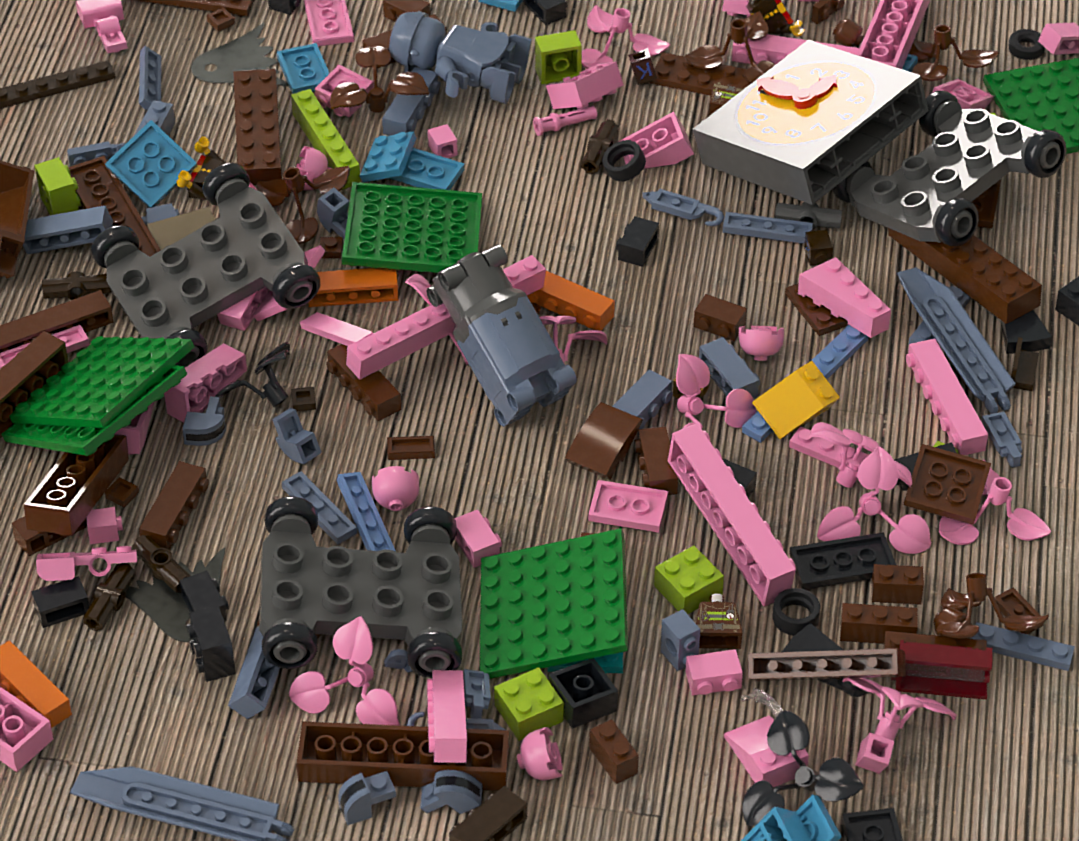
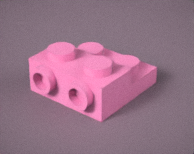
M338 65L315 88V97L322 108L326 106L331 108L330 97L335 87L339 84L354 82L358 84L359 89L365 88L368 93L373 88V81ZM361 105L339 107L333 109V111L339 117L344 115L350 118Z

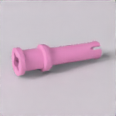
M594 106L559 115L551 113L550 116L543 118L534 117L533 127L535 133L541 136L544 132L552 130L557 132L564 126L597 119V111Z

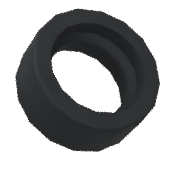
M622 140L614 143L604 153L602 160L608 175L613 180L619 182L635 178L644 169L646 163L645 155L640 146L631 140ZM626 155H634L633 159L626 165L614 167L620 158Z
M786 589L779 593L774 600L772 618L775 626L780 631L795 636L809 623L817 627L821 606L818 598L805 589ZM791 605H799L807 608L811 615L801 619L790 618L782 612V609Z

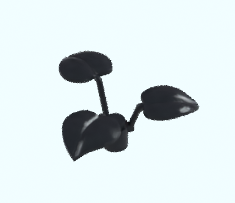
M288 342L280 344L257 364L259 367L255 370L256 375L265 370L270 379L262 387L264 392H261L245 380H237L221 389L214 397H222L235 388L247 386L260 395L262 399L267 397L273 407L281 404L289 396L277 381L271 366L279 360L286 359V355L290 354V344Z
M784 710L778 714L768 730L767 742L774 753L780 756L791 753L800 765V768L795 773L796 783L776 786L774 789L765 780L754 783L747 790L743 800V816L745 823L749 827L756 826L774 807L785 809V800L781 794L777 793L778 791L798 790L803 787L809 791L815 790V793L825 801L836 802L850 798L864 788V784L858 778L853 767L841 758L826 760L820 766L819 773L806 766L797 755L796 750L807 748L810 741V733L805 722L793 712Z

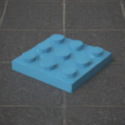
M150 120L105 163V166L145 205L151 208L155 207L177 186L178 175L182 170L191 173L198 164L160 127Z

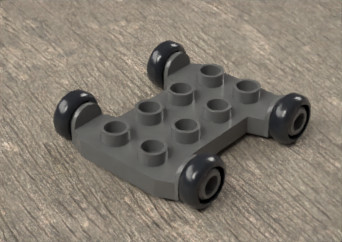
M937 90L926 97L929 111L919 119L922 131L934 137L930 146L918 155L905 159L902 162V167L890 176L876 175L870 162L866 161L835 186L832 191L841 201L851 203L859 215L918 241L942 242L950 247H960L973 237L977 229L979 218L978 211L972 203L974 199L1009 172L1031 173L1038 178H1048L1055 174L1065 160L1066 143L1063 136L1054 130L1043 129L1037 131L1020 125L1015 120H1007L988 113L985 109H962L953 94Z
M225 163L217 166L204 180L202 189L205 198L212 205L219 207L220 217L204 225L202 228L150 257L139 250L140 244L137 234L130 227L123 225L113 226L104 230L96 237L91 247L93 259L100 267L107 269V283L141 338L191 339L194 348L175 364L177 366H184V368L206 355L208 350L207 341L198 331L194 330V327L264 287L272 291L274 299L281 307L293 309L311 301L318 293L321 285L320 276L312 266H308L304 251L265 195L249 187V174L241 165L236 163Z
M290 496L277 499L268 506L264 515V521L269 535L264 540L261 551L259 631L263 636V656L269 663L284 669H298L306 666L314 660L318 652V641L315 634L334 635L340 627L361 616L366 622L372 638L401 639L406 641L408 645V665L418 675L432 678V670H457L462 662V647L460 644L462 635L460 563L458 554L451 546L457 536L456 520L451 513L443 508L434 506L422 507L413 511L404 522V537L409 547L406 553H400L389 549L371 551L347 549L342 546L317 547L312 534L315 533L318 526V513L311 502L304 498Z

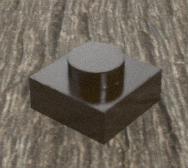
M314 387L291 389L293 409H296V412L316 410Z

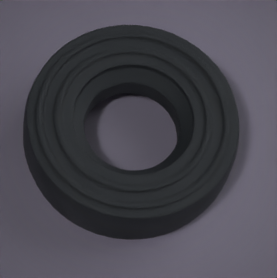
M1021 29L1013 32L1008 43L1010 53L1024 60H1033L1041 57L1045 51V47L1038 42L1041 33L1031 29ZM1030 42L1035 46L1025 47L1020 45L1019 43Z

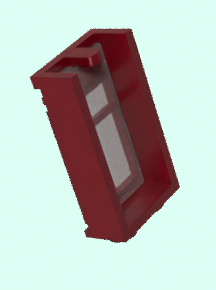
M900 640L899 649L905 651L906 677H891V681H895V690L899 692L987 700V683L990 682V671H992L993 648L986 647V650H980V648L972 649L969 647L914 642L904 643V640Z

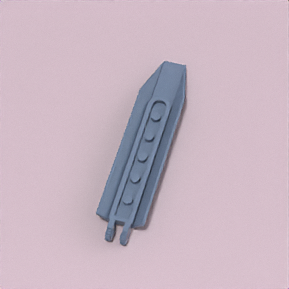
M917 267L897 272L896 274L909 300L973 395L984 401L985 407L990 414L998 412V406L994 399L996 397L1001 409L1004 411L1009 410L1011 404L1006 392L1015 386L1016 383L951 289Z
M133 766L80 772L70 791V794L115 810L234 841H288L282 836H291L294 832L292 825L276 820L279 804Z

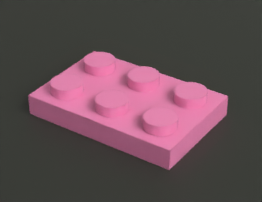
M598 480L588 514V521L659 533L668 500V491Z

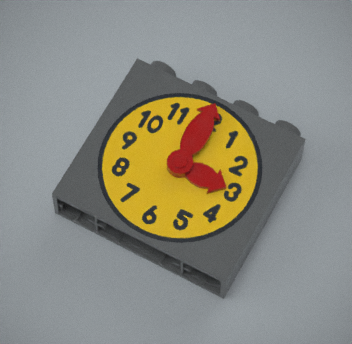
M807 40L713 114L701 121L692 130L702 164L813 205L929 110L921 75Z

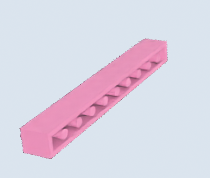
M533 255L503 269L512 287L524 291L526 295L544 286L546 268ZM444 304L437 307L430 305L347 347L346 365L360 380L449 335L450 332L453 333L455 323Z

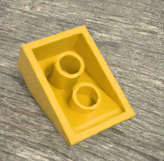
M810 361L770 388L752 403L777 437L782 439L800 426L827 411L840 396L815 363Z

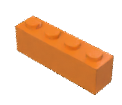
M363 268L317 272L320 276L321 285L318 293L309 301V307L398 301L396 270L389 268Z
M549 271L545 272L543 288L527 295L531 303H536L562 316L575 317L577 323L593 330L602 331L614 317L615 300Z
M10 640L0 646L1 688L50 720L51 728L72 715L69 699Z

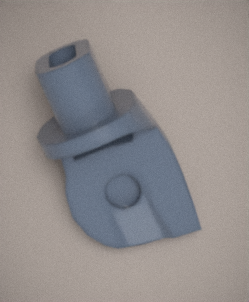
M393 650L384 660L385 667L405 669L406 672H413L408 665L407 651Z

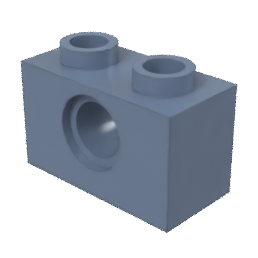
M683 609L662 619L661 653L679 671L686 667V656L699 655L700 628Z

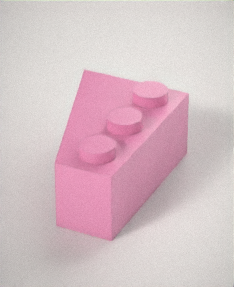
M608 62L581 71L580 75L572 79L566 77L563 79V83L546 85L553 109L576 107L579 110L588 107L589 102L593 103L602 100L603 95L607 96L616 93V89L623 86L617 62Z

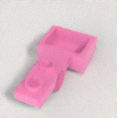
M120 0L76 1L77 13L84 28L95 26L107 53H116L127 49V42L119 24L120 20H124L123 7Z
M131 546L116 547L117 551H107L106 547L92 548V552L38 554L36 558L37 573L45 581L72 580L75 577L76 566L88 565L93 575L101 577L110 571L111 564L137 562V550H131ZM97 558H103L106 560L107 566L103 570H97L93 567V561Z

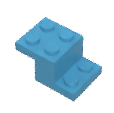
M812 795L797 811L774 807L741 841H839L842 836L821 798L817 795Z

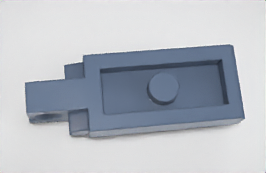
M107 141L68 149L69 167L101 156H105L108 161L126 143L110 144Z
M1005 412L982 416L981 422L1000 456L1007 457V461L1012 468L1021 466L1022 442Z
M464 669L465 706L471 707V718L481 719L483 709L488 710L491 700L489 674Z

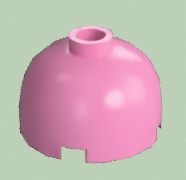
M307 146L303 147L299 156L303 159H301L300 164L297 163L296 168L300 170L302 176L306 175L307 179L313 183V178L319 177L324 171L331 168L328 167V160L321 151ZM305 183L304 190H314Z
M745 326L739 327V344L746 354L754 356V360L766 361L767 356L775 355L783 345L784 328L782 327L778 331L775 326H751V329L746 330Z
M390 466L378 470V475L372 476V492L375 500L379 505L392 511H400L410 506L419 495V475L412 469L411 473L404 471L402 466Z
M548 727L529 733L521 743V753L517 754L520 768L526 769L532 778L542 781L562 777L558 770H563L557 742H551L549 736H552L553 733Z

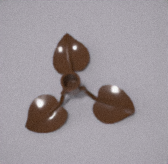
M760 11L746 19H734L731 21V33L727 34V40L722 51L717 46L704 45L685 55L686 60L699 69H715L723 64L722 56L726 54L732 39L736 44L745 43L752 65L745 72L746 79L750 83H753L758 77L775 66L774 63L767 60L756 64L749 46L748 39L753 41L760 40L767 36L769 32L768 25Z
M938 25L934 28V43L914 39L909 51L910 55L918 56V62L936 57L934 64L923 62L915 65L912 69V73L921 75V79L925 81H938L946 77L948 67L938 65L940 50H947L951 44L958 58L963 60V65L971 68L986 67L999 55V51L977 49L965 50L960 53L955 37H951V27L948 25Z
M368 46L359 50L355 58L359 66L364 68L373 67L374 88L367 94L365 88L359 89L358 84L354 82L339 84L331 94L330 107L331 109L355 107L362 105L366 101L369 104L370 111L380 113L385 110L391 91L400 95H429V90L424 78L416 72H403L397 75L396 80H391L385 93L378 87L377 67L389 65L391 61L390 52L383 46Z
M343 166L326 170L319 177L313 178V183L307 179L306 175L302 176L298 168L291 167L284 171V179L265 182L257 181L256 187L258 191L265 195L272 207L281 205L286 197H290V194L293 192L300 220L290 221L286 227L297 243L303 244L315 237L319 224L314 217L305 219L298 193L304 190L305 183L314 190L319 189V192L323 195L332 188L341 191L347 183L350 167Z
M971 573L966 576L967 594L958 593L948 588L941 599V607L943 609L952 607L957 610H963L967 607L966 620L964 623L948 622L941 624L936 628V633L952 638H970L978 634L979 626L970 625L972 607L981 605L987 595L999 621L1004 623L1006 629L1016 631L1035 629L1048 619L1049 614L1046 616L1011 615L1003 617L992 594V588H987L986 574Z

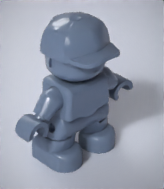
M417 11L407 12L398 17L391 32L389 52L396 62L404 66V72H411L416 66L428 70L436 65L435 73L446 82L445 93L452 98L457 97L459 87L467 89L468 85L472 87L481 86L490 90V98L492 100L507 104L514 84H520L524 77L532 39L517 34L508 36L504 32H498L499 26L493 22L483 23L481 30L454 25L446 35L445 26L441 21L429 17L426 13Z

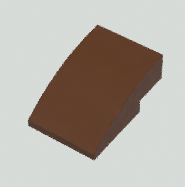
M600 402L581 427L565 459L570 464L611 480L619 462H623L643 419Z

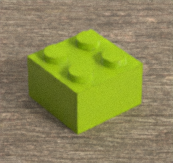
M575 30L535 37V70L541 85L560 82L566 77L572 79L580 75L582 71V45Z
M59 157L35 164L39 196L49 215L78 211V207L81 206L79 197L75 192L78 190V185L75 178L70 177V170L67 164L63 165Z
M694 545L655 566L654 587L677 611L683 609L687 614H690L699 609L701 602H709V597L712 594L723 595L724 575Z
M539 667L494 686V705L518 741L523 740L529 733L544 727L550 728L564 722V702Z

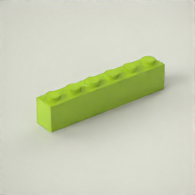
M311 89L291 94L293 116L312 146L326 156L328 167L331 169L343 166L350 167L348 180L343 189L352 187V182H361L359 163Z

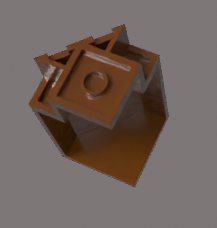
M1 160L0 277L10 278L15 276L17 257L24 244L34 171L28 167L17 166Z

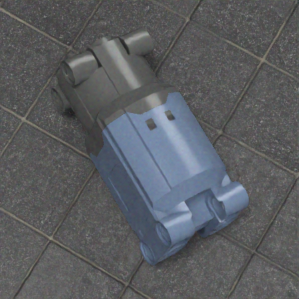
M498 244L481 253H470L456 264L439 271L437 276L433 278L434 286L427 288L426 292L430 303L434 307L444 304L455 323L454 338L488 399L492 401L498 423L505 427L523 418L524 415L530 412V409L536 402L546 407L562 399L577 382V378L572 367L565 365L562 361L557 347L526 293L512 287L501 267L508 262V257L504 248Z

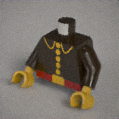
M748 0L746 7L749 13L753 15L759 11L761 12L769 28L768 35L793 33L795 36H801L804 33L805 29L798 28L803 24L802 21L798 20L793 25L794 21L781 0Z
M202 136L194 146L196 152L205 153V155L200 156L197 162L198 166L192 171L191 175L189 172L182 170L177 179V186L181 188L187 187L189 198H199L202 201L207 200L202 189L206 176L217 166L226 163L213 149L210 150L208 148L210 142L205 136Z

